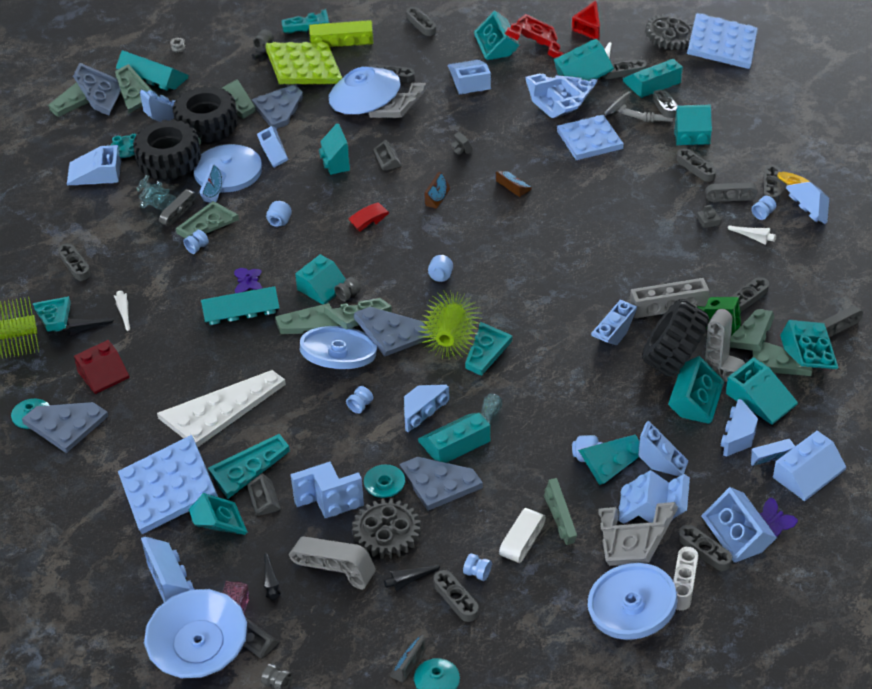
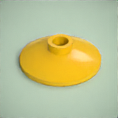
M779 172L777 174L778 178L787 186L810 182L793 173Z

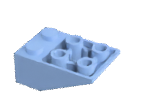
M474 60L448 65L459 94L491 89V73L486 63Z
M118 145L100 146L71 161L67 186L118 183L121 166Z

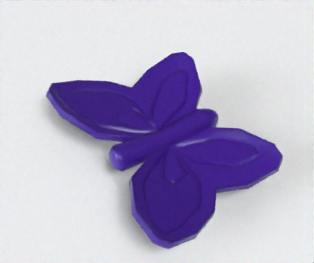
M236 269L234 275L238 278L239 284L235 288V293L246 292L249 288L254 290L262 289L261 284L257 282L262 271L260 269Z
M771 497L765 502L763 512L759 514L777 537L782 530L793 528L798 523V519L792 515H784L782 511L778 512L777 501Z

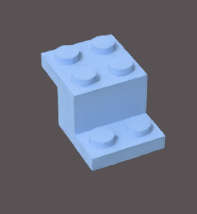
M327 462L291 474L294 502L297 507L317 501L324 517L328 518L364 506L362 478L359 472L339 479L331 462Z
M651 470L640 475L621 489L618 520L625 524L640 516L649 523H652L654 521L656 505L658 503L675 502L678 506L673 518L687 511L690 478L682 474L676 479L671 480V482H667Z

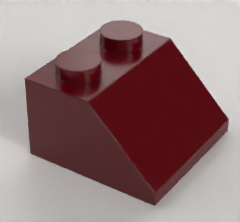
M109 340L74 355L78 373L94 394L130 378L118 351Z

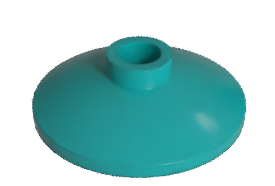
M37 398L24 400L12 410V421L20 428L30 429L23 424L22 418L36 406H49V404Z
M393 465L375 466L364 477L365 489L371 495L381 498L398 494L405 485L403 472Z
M440 658L423 662L414 674V683L417 689H457L460 681L459 671L456 666L450 661Z

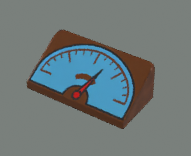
M509 171L496 172V181L520 197L532 190L531 186Z
M442 172L437 173L424 192L425 206L438 208L449 192L450 185Z

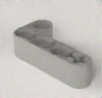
M718 309L708 323L705 362L727 382L728 377L742 367L745 362L729 355L732 315L725 309Z
M301 537L289 553L290 559L298 565L345 573L349 582L358 589H364L376 572L367 550L355 544Z

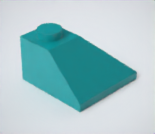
M202 493L188 509L192 522L198 527L241 535L248 533L235 502Z

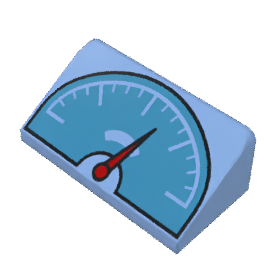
M214 164L209 166L199 192L203 201L208 203L217 201L226 178V174Z
M790 439L752 448L751 465L755 466L780 459L793 449L795 445Z

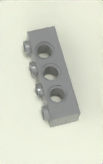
M704 278L631 289L630 304L637 306L634 318L664 314L678 299H685L696 307H705L708 302L709 289Z

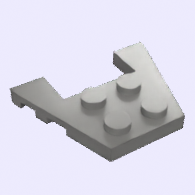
M412 83L408 93H397L386 105L369 112V117L401 118L427 90L426 83Z
M658 503L652 523L617 525L619 510L616 507L600 508L598 512L601 517L600 526L603 531L605 560L608 565L649 563L678 509L676 503Z

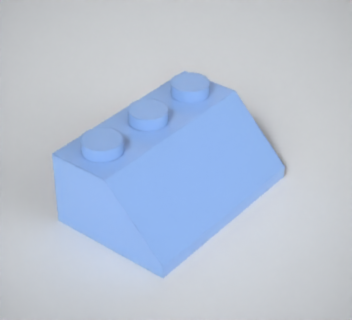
M815 431L776 461L773 478L799 498L806 501L845 471L846 465L834 442L819 431Z
M731 487L701 515L720 544L732 554V561L735 563L762 553L777 538L746 495Z
M148 537L141 538L148 568L164 602L172 596L194 590L191 581H186L185 579L187 573L184 566H179L178 564L180 558L176 549L172 551L168 542Z

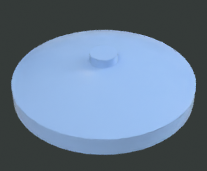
M228 144L211 148L202 153L198 165L193 169L197 183L202 186L209 166L211 164L217 166L226 174L220 191L224 193L239 191L252 185L261 175L262 164L259 155L254 150L242 145Z
M325 326L309 330L302 335L300 339V352L308 361L323 367L353 369L371 363L376 357L377 345L362 331L353 328L346 330L341 326Z
M630 563L609 570L594 583L588 596V609L595 626L606 635L626 640L639 639L659 631L670 621L675 613L678 598L675 585L665 571L650 564Z

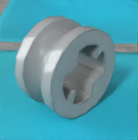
M174 38L170 41L172 51L181 52L185 49L184 39Z

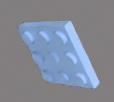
M604 115L557 126V132L576 160L623 149V142Z

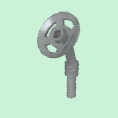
M630 91L621 96L604 113L609 115L618 111L624 115L641 119L644 122L646 120L647 122L650 120L651 122H673V118L664 117L662 114H654V112L651 114L650 112L641 113L627 109L625 103L630 97Z

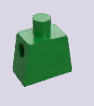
M710 297L705 307L697 306L707 313L709 317L708 322H710L718 309L727 310L732 315L731 336L741 327L739 297Z

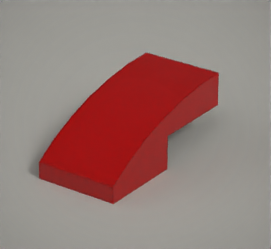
M378 202L361 209L348 218V220L361 232L372 222L378 224L389 212Z

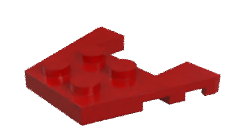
M527 14L522 16L517 23H513L511 27H508L505 35L515 40H518L520 34H522L525 38L536 40L540 45L548 46L547 55L558 58L563 55V52H560V44L556 42L558 38L554 27Z

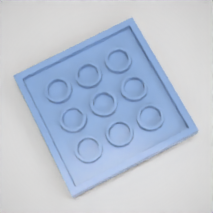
M696 13L687 54L750 69L758 28L752 25H744L735 21H727L722 18Z
M192 435L118 471L141 534L188 512V509L202 493L218 497Z

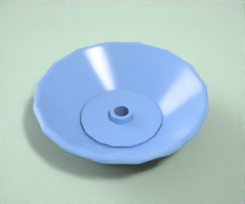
M356 68L334 85L329 94V104L335 111L343 114H363L374 111L386 105L396 96L400 88V78L393 71L384 68Z
M211 589L189 590L172 596L155 610L146 625L144 644L150 660L162 672L179 678H202L222 670L237 657L246 641L247 621L241 606L228 595Z

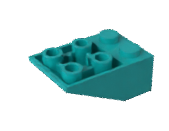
M788 320L780 337L784 350L800 366L828 369L839 368L824 323Z
M754 357L727 379L726 394L736 401L738 399L743 400L752 412L771 425L798 405L796 399L772 370Z

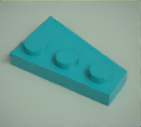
M324 9L321 10L320 14L315 15L313 12L304 18L297 16L282 20L283 33L310 31L309 25L329 23L327 11Z
M69 297L33 303L34 309L47 331L57 332L66 328L71 305Z
M480 322L478 332L474 337L476 340H474L465 362V369L482 376L512 342V335Z
M635 434L578 451L598 484L601 485L639 457L640 441Z

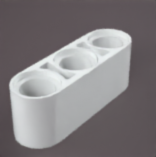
M524 508L503 540L499 555L521 563L542 530L546 516Z
M684 547L678 553L673 581L678 598L677 610H686L691 605L698 561V553L691 547Z

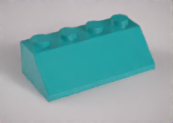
M123 50L116 69H120L129 64L142 80L146 79V83L153 86L157 83L159 88L167 91L168 88L175 90L189 78L188 74Z
M275 286L201 300L205 323L209 322V325L220 324L222 319H228V322L239 320V316L246 315V318L257 317V313L265 312V315L274 314L276 309H279Z

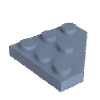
M79 63L73 76L93 109L110 115L121 93L117 78Z
M295 84L254 98L252 103L268 125L278 129L289 124L291 115H294L298 108L297 104L303 99V93Z
M368 307L354 313L353 318L373 343L377 345V348L384 356L431 339L423 337L429 336L431 332L428 334L418 332L428 331L426 328L420 327L425 326L422 321L373 307Z
M94 402L36 406L22 418V422L67 453L108 417V412Z
M416 457L399 464L400 470L427 511L483 488V482L471 468Z

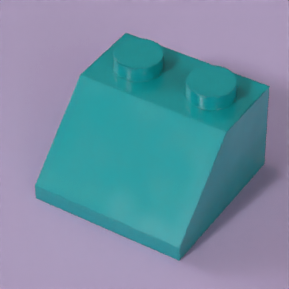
M711 105L676 107L674 129L676 145L711 143Z
M335 124L321 140V148H319L320 158H323L325 169L328 168L330 175L350 171L348 143L339 124Z
M321 254L295 273L297 290L321 304H326L336 296L334 287L339 283H344L346 279L336 264Z

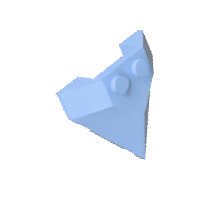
M536 74L526 77V83L533 103L549 115V117L557 118L578 109L597 83V79L587 81L582 80V78L557 75L555 78H549L545 74Z

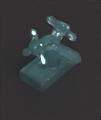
M146 175L139 182L137 188L138 192L142 187L144 188L139 195L140 200H142L139 204L140 208H145L150 204L163 211L176 197L169 194V189L162 188L160 181L157 182V185L148 183L147 180L150 176Z

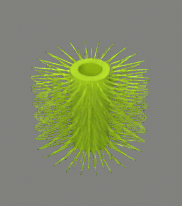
M454 294L453 299L451 298V303L450 298L448 299L449 305L444 300L445 306L439 301L442 305L441 308L439 304L435 308L429 306L434 310L427 311L432 316H424L429 321H422L428 326H420L428 331H418L425 332L426 334L433 331L429 336L423 337L434 338L438 343L434 348L437 345L445 346L446 356L449 347L450 352L452 351L451 346L453 347L455 344L459 349L461 348L458 345L459 342L461 346L463 345V347L468 348L464 345L465 341L467 344H471L467 339L476 340L468 335L476 334L470 329H478L472 324H480L476 321H471V319L478 317L472 316V318H469L470 314L475 313L466 312L464 310L465 306L462 308V304L454 303Z
M8 300L11 319H8L6 303L4 301L7 318L5 320L0 301L3 320H0V340L3 341L6 358L4 339L7 340L10 358L9 338L11 339L13 353L14 345L12 338H15L19 356L16 337H19L22 351L20 337L23 336L27 354L24 336L27 335L30 349L28 335H31L35 352L32 334H35L38 347L36 336L38 333L31 304V315L29 316L25 300L27 316H24L21 301L23 317H21L17 302L19 314L17 318L13 302L15 318H13ZM0 342V352H1V356H2V359H3L2 348H1V342Z

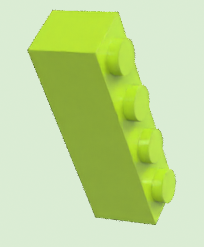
M371 20L309 25L311 43L324 42L328 43L329 47L373 44Z

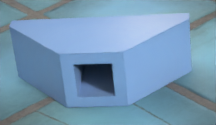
M141 89L140 96L143 111L148 116L159 122L174 119L172 109L174 100L170 102L163 95L158 97L151 90L147 92Z
M274 126L257 134L261 146L273 167L288 160Z
M811 182L793 184L786 187L790 192L789 196L794 201H799V206L804 211H809V216L815 222L821 221L826 224L828 220L829 197L820 188Z
M620 299L594 329L591 336L607 343L618 345L627 334L637 306Z
M417 386L404 396L405 431L410 432L413 428L418 427L423 420L432 416L437 409L449 401V386Z
M738 399L736 407L732 406L730 418L732 420L727 421L725 429L727 435L722 437L721 447H724L723 456H729L752 447L758 418L740 399Z
M647 421L640 436L639 457L652 470L681 476L685 472L688 460L650 421Z

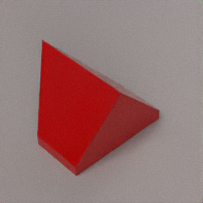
M594 1L572 17V31L599 40L600 22L597 3Z

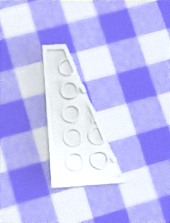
M271 370L157 413L158 419L182 438L192 435L197 447H199L285 386V379Z

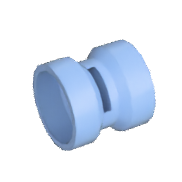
M763 196L759 202L753 205V215L757 219L764 220L768 217L769 213L776 209V202L770 196Z
M197 230L192 236L186 237L183 242L186 249L190 253L195 254L199 251L200 247L203 248L208 245L209 240L202 230Z
M359 386L355 390L354 395L352 394L347 398L346 404L351 411L359 414L365 409V405H369L373 401V395L366 387Z
M471 553L465 561L463 573L469 576L475 575L477 579L485 581L491 571L492 561L479 559L477 555Z

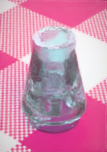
M488 394L484 398L481 415L489 424L501 409L502 399L495 394Z

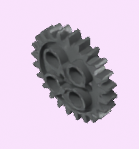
M662 14L661 17L656 15V18L651 17V20L648 19L645 34L649 41H654L653 45L659 44V48L664 46L665 50L670 48L673 51L676 48L679 51L680 48L685 50V47H689L693 26L692 23H687V19L682 20V17L676 18V15L671 17L670 14L668 16Z
M382 499L381 504L373 501L372 507L366 504V511L360 509V515H355V521L352 522V533L355 543L366 549L368 553L372 551V557L379 553L381 559H383L385 554L392 558L393 553H396L397 556H400V551L408 553V547L414 548V542H418L419 535H421L419 515L415 514L414 508L409 509L407 503L401 506L400 500L396 504L393 503L392 499L388 503H385V500Z

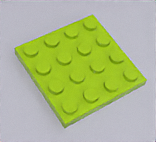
M266 43V51L279 84H337L342 79L328 43Z

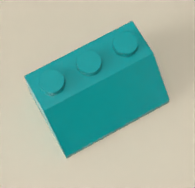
M495 10L474 31L478 44L487 60L509 57L520 46L517 40L505 35L507 28L511 26L508 20Z
M597 39L589 41L554 59L559 76L582 78V80L591 81V79H597L614 70L604 47Z
M671 59L633 73L624 78L623 82L642 98L653 94L656 90H663L681 83L683 67L677 61Z
M700 356L687 361L680 368L668 405L681 418L709 424L713 420L724 380Z
M480 413L467 414L418 438V442L435 461L447 463L490 442V424Z

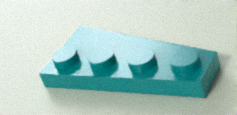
M278 434L209 467L208 472L226 498L229 499L289 453L290 448L282 436Z

